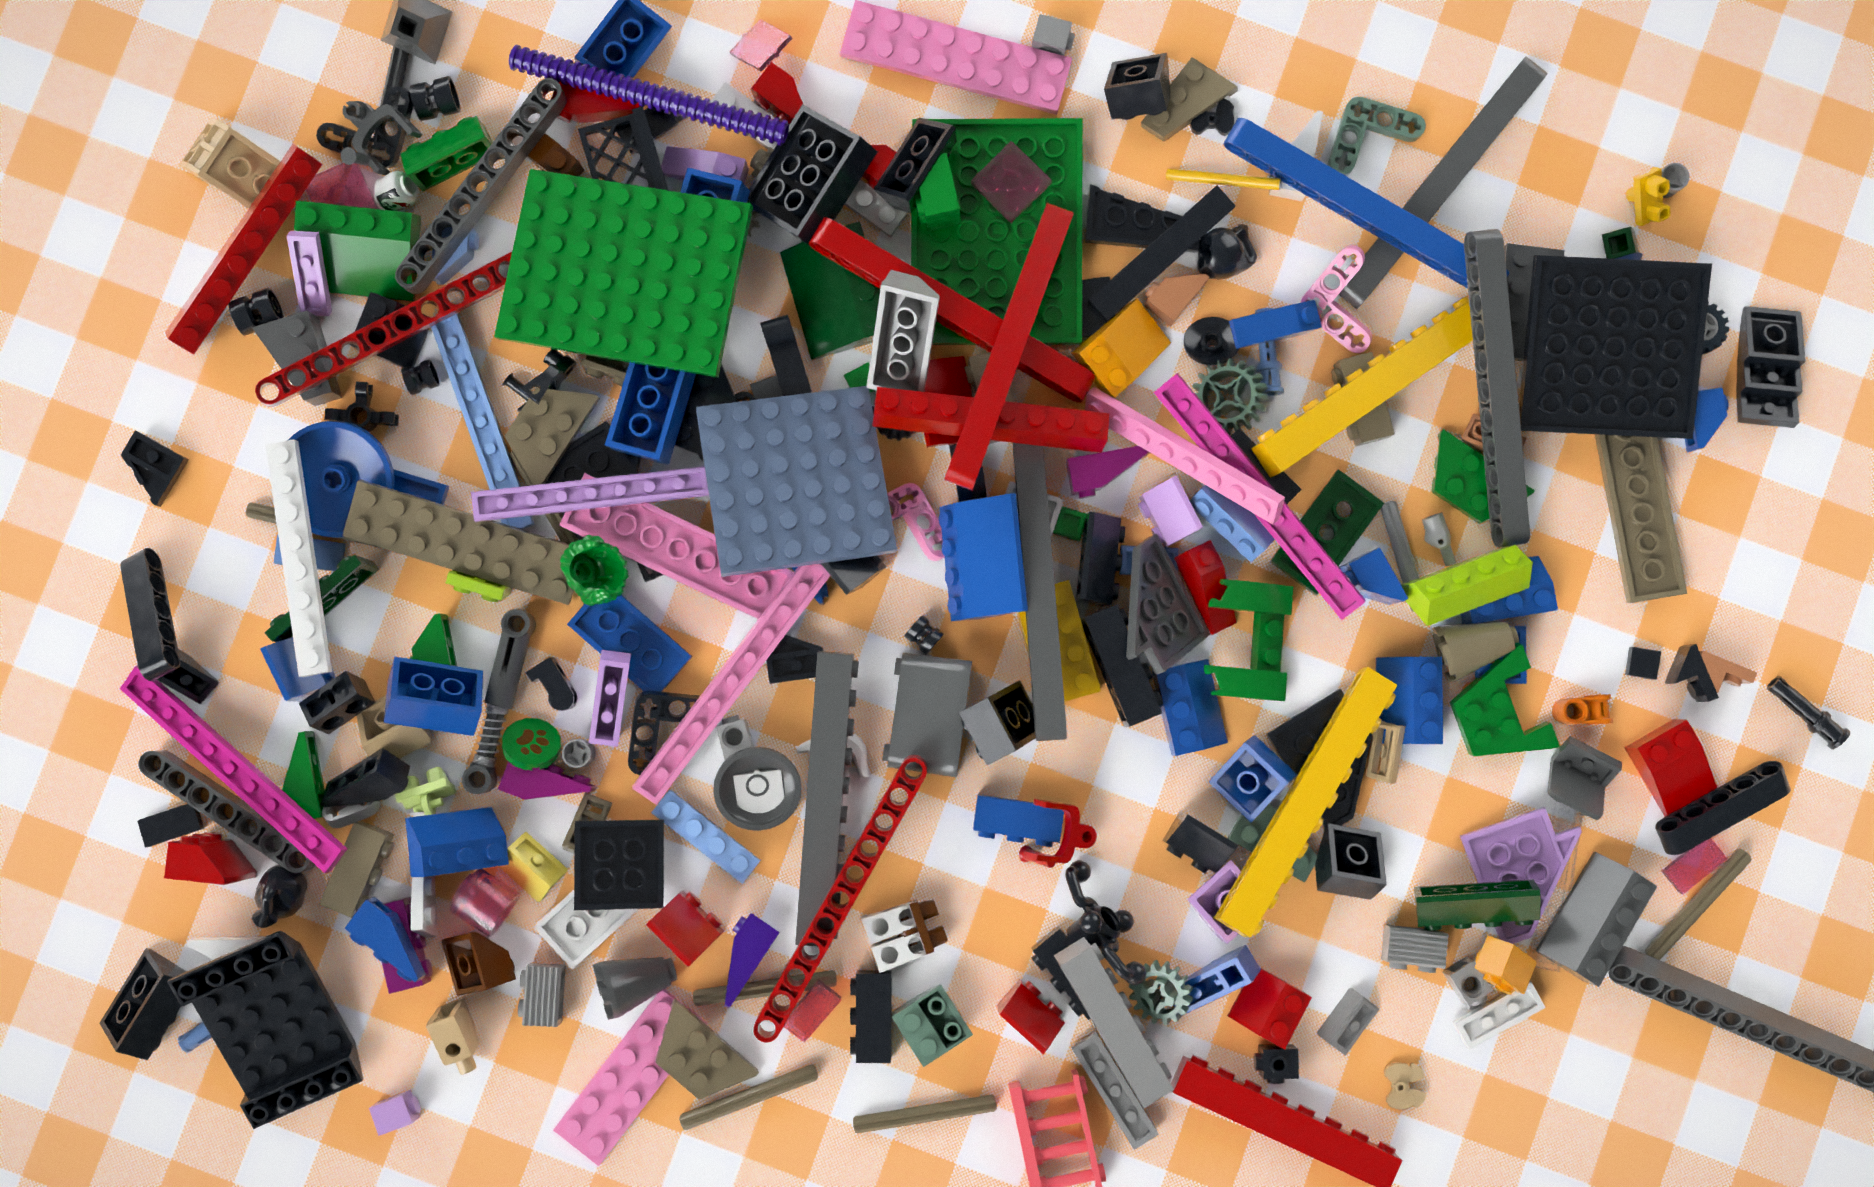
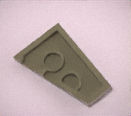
M1192 57L1170 84V101L1167 111H1163L1158 115L1147 114L1141 121V127L1164 142L1188 126L1194 118L1206 110L1210 111L1216 107V103L1223 98L1235 94L1238 91V86Z

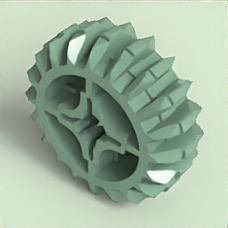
M1230 358L1226 366L1217 360V369L1215 370L1210 365H1207L1206 369L1209 374L1205 376L1202 373H1198L1202 383H1193L1192 385L1198 391L1195 394L1208 410V395L1210 390L1215 392L1217 398L1211 413L1229 435H1231L1232 428L1236 431L1238 428L1241 429L1243 425L1248 430H1251L1252 425L1249 421L1253 418L1256 422H1260L1261 418L1256 414L1257 411L1266 412L1267 409L1260 402L1269 400L1268 395L1262 393L1268 387L1266 383H1260L1263 379L1261 373L1254 374L1256 369L1253 365L1245 368L1246 363L1243 360H1240L1235 366L1234 360ZM1227 377H1238L1237 380L1233 379L1226 385L1218 383V381ZM1247 383L1251 387V399L1248 406L1242 401V394ZM1220 391L1233 395L1238 404L1234 401L1225 400ZM1232 410H1237L1241 413L1233 418H1220Z

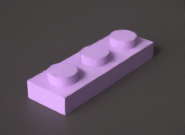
M290 231L286 237L300 312L308 310L315 316H329L332 312L319 232Z

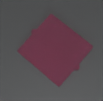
M760 19L747 33L742 35L743 38L729 52L733 57L762 72L774 58L780 56L779 53L793 38L790 34Z

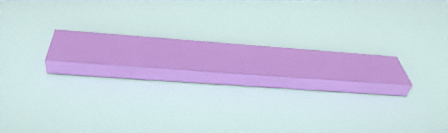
M704 466L471 492L475 522L709 496Z

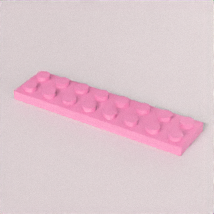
M859 0L854 2L840 51V56L1056 115L1072 62L1071 57Z
M584 473L581 480L593 479L594 477ZM649 503L565 512L559 524L561 527L582 537L587 535L599 536L605 543L617 547L623 556L757 619L760 618L794 573L784 568L721 577L715 534Z

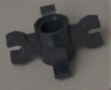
M356 381V402L350 404L346 410L325 408L324 420L348 422L368 432L373 431L377 425L399 426V415L395 414V412H376L370 407L373 385H368V382ZM362 411H366V420L363 423L358 424V414Z

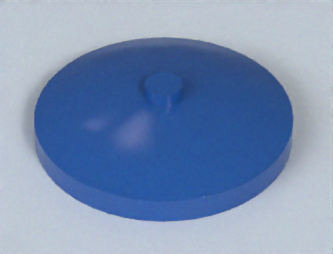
M323 421L302 428L288 439H295L299 443L311 531L313 534L332 538L344 537L342 535L358 480L361 479L394 490V469L388 453L372 434L357 425L342 421Z

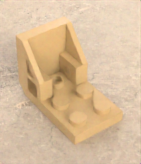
M209 119L178 166L249 209L280 161L220 120Z

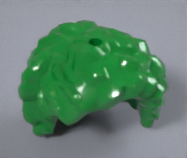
M587 535L582 540L571 542L564 550V554L560 558V568L567 578L568 586L580 596L584 604L594 606L595 604L609 603L622 595L629 575L628 570L625 569L627 561L623 559L617 547L605 543L599 536Z

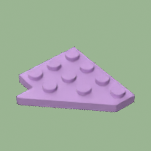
M1541 807L1460 835V839L1477 883L1534 879L1540 889L1541 918L1582 830L1577 826L1555 834L1546 808ZM1533 920L1532 925L1525 926L1515 925V921L1502 922L1503 925L1495 927L1500 940L1514 944L1531 938L1539 920Z

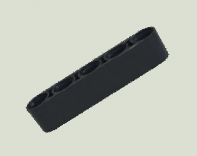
M147 547L122 560L120 569L138 669L145 679L154 681L179 668L180 657L162 563L158 554L153 549Z
M1778 761L1764 762L1659 820L1655 825V829L1665 853L1669 855L1685 853L1787 796L1791 791V787L1783 765Z

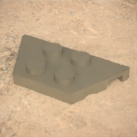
M535 388L532 394H537L540 389ZM548 389L539 405L530 398L527 400L504 437L533 485L546 483L599 402V396L596 394Z
M676 998L672 1001L669 1018L662 1034L661 1045L655 1058L658 1066L699 1100L758 1075L759 1071L752 1063Z

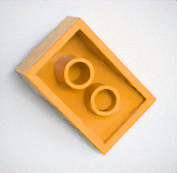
M1135 298L1072 351L1071 354L1080 365L1090 370L1096 376L1094 380L1096 386L1102 392L1115 398L1133 383L1171 342L1138 298Z

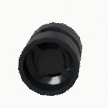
M450 76L434 79L432 85L427 82L410 85L409 89L413 107L421 122L437 118L438 113L447 116L461 112L459 97ZM430 96H434L435 102H432Z
M269 287L252 293L251 298L243 296L230 301L228 304L234 324L243 336L255 333L252 327L284 318L281 305L275 293Z

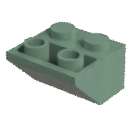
M941 984L915 996L892 1011V1019L923 1067L973 1035Z

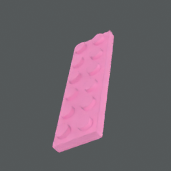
M665 989L654 997L553 1129L555 1133L597 1166L603 1162L669 1075L655 1062L657 1051L663 1038L662 1034L665 1024H667L671 1011V1004L676 998ZM688 1008L693 1014H695V1015H696L700 1020H702L706 1025L708 1024V1022H706L703 1018H701V1017H700L699 1015H697L694 1011H692L690 1008Z

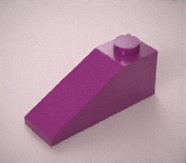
M1140 446L1067 458L1065 463L1071 496L1078 494L1079 499L1096 496L1095 491H1100L1150 454V452Z

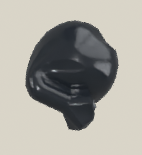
M1238 224V227H1233L1231 230L1225 227L1215 228L1206 233L1199 241L1197 268L1200 274L1208 275L1209 279L1221 280L1230 278L1249 269L1256 262L1257 254L1249 239L1247 225Z
M280 865L267 869L256 887L254 896L259 910L252 915L251 919L257 927L267 928L272 926L278 919L293 916L302 907L307 890L305 875L302 872L292 873Z

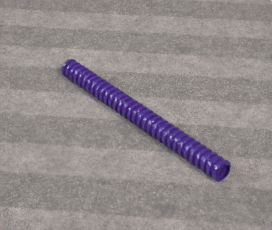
M518 44L514 45L510 51L508 61L509 67L513 71L517 69L520 73L527 71L528 75L532 76L535 74L538 78L544 76V79L552 78L557 82L561 81L563 85L570 83V86L573 88L577 86L580 90L587 88V91L591 93L595 90L598 95L603 93L606 97H611L612 95L616 100L622 98L623 102L630 100V103L633 105L637 103L641 107L647 105L651 110L655 107L658 112L665 110L666 114L673 112L676 117L682 115L683 119L690 117L691 121L699 120L701 124L708 122V125L711 127L715 124L718 129L725 127V130L729 132L733 129L734 133L739 134L743 132L744 136L751 134V137L754 139L758 136L761 141L768 139L769 143L777 142L779 146H782L787 139L789 131L787 120L780 122V119L777 117L771 119L770 115L763 117L762 113L754 114L752 110L745 112V109L742 107L738 110L734 105L728 107L727 103L720 105L717 100L713 102L709 98L702 100V97L699 95L693 97L692 93L685 95V92L681 90L677 93L674 88L668 90L664 85L660 88L656 83L650 85L649 81L642 83V80L639 78L633 80L632 76L625 78L623 74L616 75L614 71L609 73L606 69L599 71V68L596 66L590 68L589 64L582 66L581 62L576 61L573 63L571 59L565 61L563 57L559 56L556 58L554 54L547 56V53L543 51L539 54L536 49L532 51L528 47H523L522 49Z

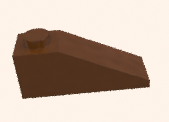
M546 133L527 156L542 171L580 176L585 171L572 154ZM514 137L511 144L513 146L519 145L523 137Z

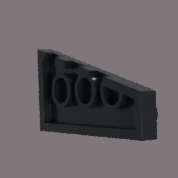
M1090 184L1085 243L1147 248L1182 216L1167 210L1164 212L1153 208L1144 202L1138 203L1124 198L1121 194L1110 193ZM1200 239L1186 252L1197 253L1199 251Z

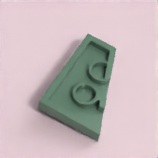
M1269 804L1251 823L1241 814L1228 839L1253 852L1277 810ZM1308 847L1301 859H1296L1292 866L1294 869L1292 876L1302 882H1306L1317 859V854L1310 847Z

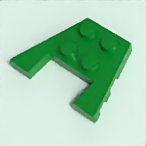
M1516 643L1515 650L1509 652L1503 658L1497 659L1490 665L1491 668L1484 675L1473 680L1449 702L1468 754L1473 757L1560 747L1550 722L1545 721L1528 730H1522L1507 690L1506 679L1531 668L1523 644Z

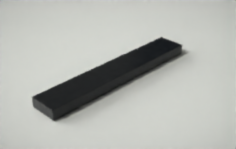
M1218 185L1215 186L1088 299L1089 303L1107 322L1236 207L1235 204Z

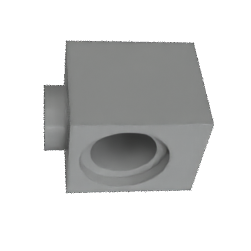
M1039 14L1031 47L1064 56L1066 50L1071 51L1075 38V33L1070 32L1072 22Z
M735 715L721 719L723 725L716 726L724 760L740 750L754 747L747 719L740 720L739 716ZM733 728L739 729L743 735L742 741L738 745H733L728 740V733Z
M1465 957L1442 973L1460 1002L1468 1006H1477L1486 1001L1487 995L1494 990L1489 982L1483 980L1484 975L1475 969V960ZM1468 977H1473V988L1465 991V980Z

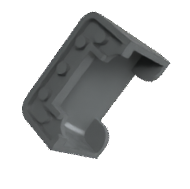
M903 653L902 658H896L894 675H899L892 734L890 744H884L882 761L888 762V768L898 769L907 756L919 755L927 764V773L957 778L963 735L962 718L959 712L966 709L972 661ZM911 762L907 764L905 770L922 772V767L919 763Z

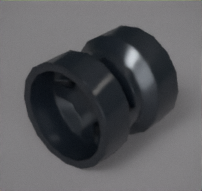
M430 359L422 361L419 366H407L401 369L405 386L411 395L418 394L427 387L433 389L440 386L437 371Z
M922 615L904 637L910 642L917 643L919 650L926 655L942 638L944 633L938 628H933L929 625V620ZM929 631L930 633L922 641L921 638Z

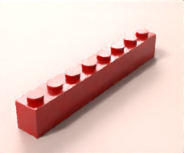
M295 144L291 145L166 330L165 334L168 340L193 355L196 353L296 205V200L300 199L323 165L319 160Z
M877 386L872 427L960 437L974 398ZM1005 401L991 440L1102 453L1108 441L1110 413Z
M1193 1054L1191 1058L1182 1056L1170 1083L1174 1089L1172 1093L1372 1186H1392L1403 1161L1395 1153L1396 1148L1382 1141H1379L1378 1145L1368 1141L1369 1136L1354 1128L1352 1132L1346 1131L1341 1128L1343 1125L1341 1122L1326 1116L1325 1120L1314 1116L1316 1111L1303 1104H1299L1298 1108L1288 1104L1289 1099L1277 1092L1273 1091L1271 1095L1261 1091V1085L1246 1079L1245 1083L1234 1079L1236 1074L1223 1067H1219L1218 1071L1208 1067L1209 1062L1197 1055Z

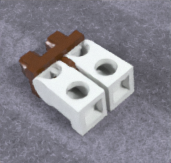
M915 899L883 911L861 916L869 943L872 944L871 949L880 973L935 952V947L948 941L943 925L930 930L926 928L924 920L939 915L934 899L921 902ZM897 935V937H894V938L885 940V941H883V942L881 941V940H884V939H887V938H889V937H892V936Z

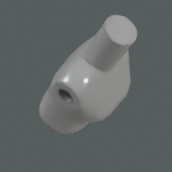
M1443 512L1423 518L1422 523L1425 529L1424 541L1440 549L1445 566L1456 564L1457 562L1450 545L1451 534Z

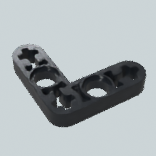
M391 87L387 90L382 105L388 104L396 107L410 121L413 111L410 90L403 87ZM395 95H401V98L405 99L404 105H398V102L394 101ZM394 117L385 120L375 130L374 136H371L367 146L370 153L372 149L385 151L386 149V153L390 155L389 160H383V157L372 154L386 168H392L397 164L406 136V131L398 122L397 134L390 136L386 132V123L391 119L395 120ZM327 122L319 126L316 137L321 146L341 154L344 148H352V140L357 131L340 124ZM327 131H333L334 135L345 137L343 142L330 141V138L326 136Z
M650 690L638 694L634 703L627 757L628 766L634 774L641 775L656 755L660 721L681 722L691 709L690 702L695 704L700 695ZM648 698L652 699V703L656 705V707L652 706L650 708V719L644 718V706L640 705L641 703H646ZM674 701H682L685 704L684 712L679 715L672 714L669 711L670 704ZM641 726H649L652 728L653 734L649 739L642 740L636 735L637 729ZM639 746L645 747V760H649L648 762H643L641 767L637 766L636 761H633V759L639 758Z

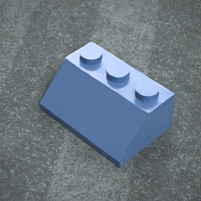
M1205 484L1189 499L1196 512L1204 517L1219 534L1227 539L1250 562L1262 554L1275 540L1251 511Z

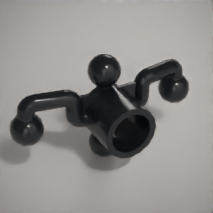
M1082 860L1072 862L1065 871V878L1074 903L1078 907L1083 908L1085 913L1067 928V937L1070 944L1085 937L1090 945L1096 943L1110 966L1127 983L1131 985L1143 983L1147 975L1143 964L1132 961L1125 966L1116 954L1119 950L1117 938L1120 936V933H1125L1133 927L1134 919L1132 914L1121 909L1114 912L1109 907L1098 905L1093 898L1084 896L1080 883L1090 878V866Z

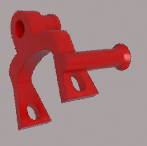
M1034 799V805L1063 810L1065 815L1063 839L1059 850L1054 855L1035 851L1030 846L1025 845L1019 851V858L1022 862L1031 861L1049 868H1053L1055 863L1066 864L1072 859L1075 847L1090 848L1095 844L1097 839L1096 830L1092 826L1080 823V811L1077 806Z

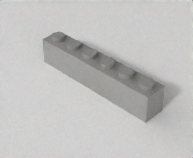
M1085 937L1055 954V959L1143 1108L1173 1091L1174 1089L1169 1082V1079L1173 1077L1164 1062L1159 1064L1155 1058L1159 1054L1156 1046L1150 1038L1145 1040L1142 1032L1146 1029L1137 1015L1132 1017L1128 1011L1132 1005L1123 991L1117 992L1114 985L1118 983V980L1109 967L1104 969L1100 961L1104 959V956L1096 943L1090 945Z

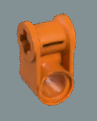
M1611 694L1560 699L1552 707L1553 717L1561 724L1592 725L1613 723V718H1610L1608 700L1611 699ZM1569 704L1574 709L1572 718H1569L1566 713Z

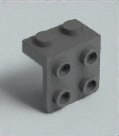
M1569 736L1551 757L1547 793L1557 802L1563 803L1585 816L1599 820L1603 816L1605 787L1622 770V762Z

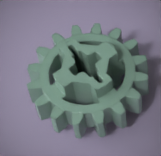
M1154 960L1151 966L1145 963L1143 966L1147 972L1146 979L1151 976H1157L1155 980L1150 978L1148 981L1145 979L1139 985L1129 984V988L1134 990L1130 994L1129 999L1137 1001L1134 1010L1142 1009L1144 1012L1141 1018L1145 1019L1148 1015L1151 1016L1152 1024H1156L1159 1019H1162L1164 1026L1168 1025L1171 1019L1175 1023L1178 1022L1182 1017L1181 1015H1185L1189 1010L1187 1005H1190L1193 1001V997L1187 995L1193 990V986L1185 985L1184 983L1188 979V975L1180 976L1178 974L1180 971L1179 966L1175 967L1174 970L1170 969L1169 961H1166L1163 966H1160L1158 960ZM1173 1005H1176L1171 1009H1165V1006L1172 1007Z

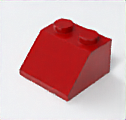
M1261 968L1254 981L1241 988L1227 1016L1285 1050L1312 997L1303 990Z
M1019 979L997 1004L998 1013L1044 1055L1065 1024L1064 1019L1061 1017L1063 1011L1053 1001L1050 1000L1047 1004L1039 997L1042 992L1032 982L1028 981L1025 984Z

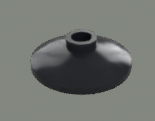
M1206 317L1192 323L1184 334L1183 342L1186 353L1191 359L1200 364L1217 365V360L1223 364L1229 358L1235 357L1239 351L1235 347L1229 321L1224 318Z

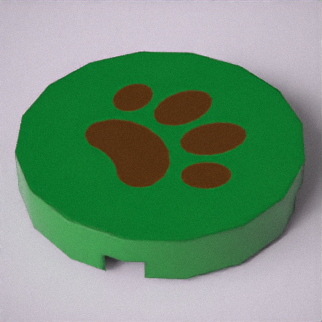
M538 718L517 720L506 728L502 736V749L506 760L513 766L523 770H533V768L538 767L540 769L546 768L556 761L560 753L561 737L557 729L549 722Z

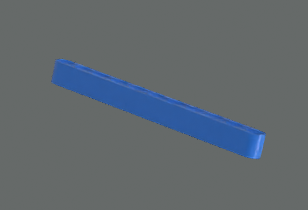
M1237 118L1223 143L1228 151L1269 175L1280 178L1283 183L1468 289L1463 243L1245 118ZM1506 269V273H1507V277H1508L1510 273H1509V271Z

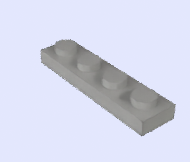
M1096 1031L1071 1046L1133 1149H1137L1159 1135Z

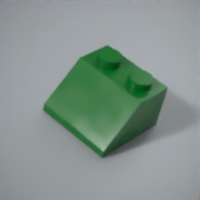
M942 153L919 188L920 198L915 199L920 224L926 223L928 232L961 224L960 207L947 153Z

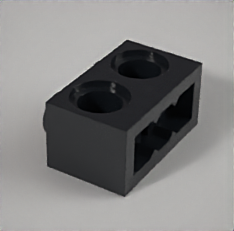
M344 671L302 700L299 706L309 727L329 735L376 702L364 679Z

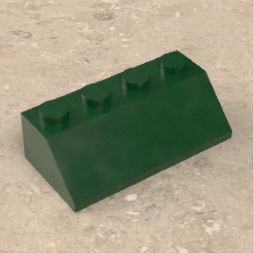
M1534 879L1414 887L1418 927H1424V930L1427 931L1441 930L1442 925H1454L1456 929L1472 928V924L1484 923L1485 927H1500L1503 925L1502 922L1515 921V925L1525 926L1532 925L1533 920H1540L1541 895Z

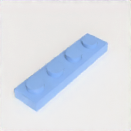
M671 789L668 790L651 812L660 820H664L667 826L742 884L761 861V859Z

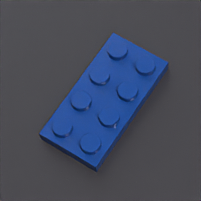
M623 595L609 603L595 604L594 606L584 604L567 623L571 629L600 654L602 650L630 653L628 678L642 691L663 692L693 657Z

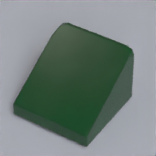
M1631 226L1601 234L1606 258L1616 259L1639 252L1635 231Z

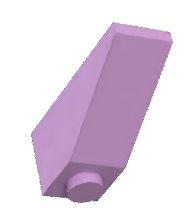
M671 146L666 147L661 165L664 176L683 181L687 168L740 180L744 184L749 171L746 159L716 151Z

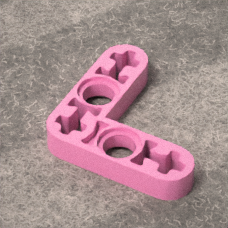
M1349 245L1340 251L1304 294L1300 303L1310 301L1308 297L1312 300L1317 297L1320 300L1318 305L1323 310H1325L1327 305L1331 307L1323 318L1320 317L1322 329L1349 351L1361 353L1369 347L1372 341L1371 331L1334 301L1365 262L1363 250L1356 245ZM1352 253L1356 254L1355 261L1357 265L1351 263L1343 272L1340 267L1347 259L1344 254L1348 256ZM1329 274L1337 275L1340 279V286L1335 289L1327 287L1325 277ZM1317 307L1318 313L1321 315L1323 311ZM1332 314L1341 315L1344 319V325L1340 328L1332 327L1328 321L1329 316ZM1349 323L1353 325L1350 332L1356 336L1360 333L1363 334L1364 338L1362 341L1365 344L1361 342L1357 345L1352 342L1354 336L1347 332L1346 336L1342 335Z
M908 483L888 492L889 505L893 510L891 515L892 521L903 516L926 557L932 561L942 560L945 557L942 549L935 551L932 547L934 544L940 543L942 545L943 543L939 519L920 487L913 483ZM906 494L913 495L914 499L912 501L908 500L900 505L899 500ZM918 516H925L929 520L930 526L928 529H922L918 525ZM934 531L935 534L927 539L926 536Z

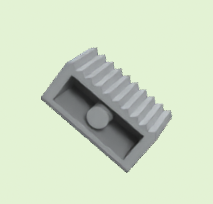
M1384 924L1381 959L1389 962L1390 968L1407 970V965L1418 966V971L1436 973V968H1446L1449 935L1440 930L1427 931L1422 928Z
M529 963L526 965V970L521 971L520 987L524 988V999L519 1000L518 1017H523V1026L558 1027L562 1023L566 964Z

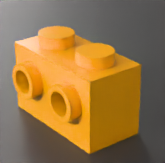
M1487 935L1483 948L1477 953L1475 969L1484 975L1483 980L1495 985L1494 988L1509 995H1512L1513 991L1525 994L1537 962L1516 945Z

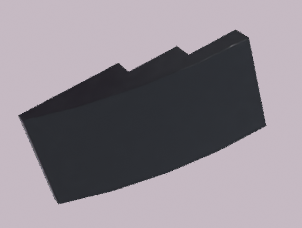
M1744 306L1742 309L1737 356V423L1795 428L1800 423L1797 397L1803 392L1800 367L1806 362L1802 315L1800 311Z

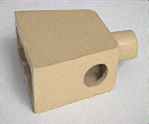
M465 998L438 1007L427 1022L426 1028L443 1065L447 1066L456 1063L460 1075L475 1070L477 1066L473 1054L479 1045V1038Z

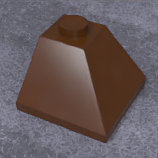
M473 931L441 940L457 996L488 990L516 980L515 965L510 958L509 951L480 933Z

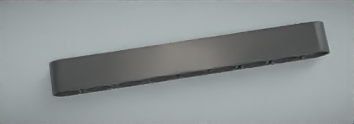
M545 78L535 86L398 266L395 278L397 283L406 291L412 294H420L428 288L564 109L567 97L556 80ZM557 91L554 99H545L547 93ZM532 114H540L539 120L534 123L528 122ZM514 137H523V140L519 145H511V141ZM498 159H505L504 166L499 169L493 168L494 163ZM480 182H488V186L484 191H476V187ZM470 204L469 212L459 215L460 207ZM453 227V232L449 237H441L442 231L445 228ZM435 250L434 258L424 261L426 252ZM411 273H417L416 281L412 284H407L408 276Z

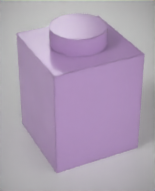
M411 1090L375 1103L369 1107L378 1136L415 1122L420 1118L421 1108L417 1097L412 1095Z

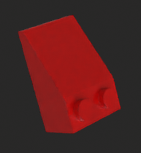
M1673 719L1624 747L1664 817L1717 788L1703 746L1687 719Z
M683 890L649 920L646 926L689 967L724 930L720 927L722 922L712 912L707 914L700 907L702 902L695 894L690 891L686 893Z

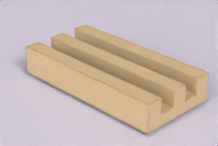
M1381 721L1378 729L1372 736L1366 772L1367 778L1390 784L1396 783L1406 726ZM1384 729H1386L1384 746H1382ZM1381 757L1379 774H1377L1379 758Z

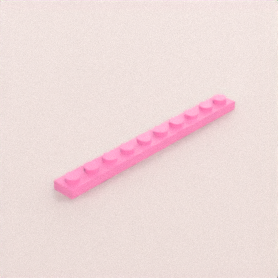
M822 564L798 566L632 785L635 791L654 804H658L831 576Z

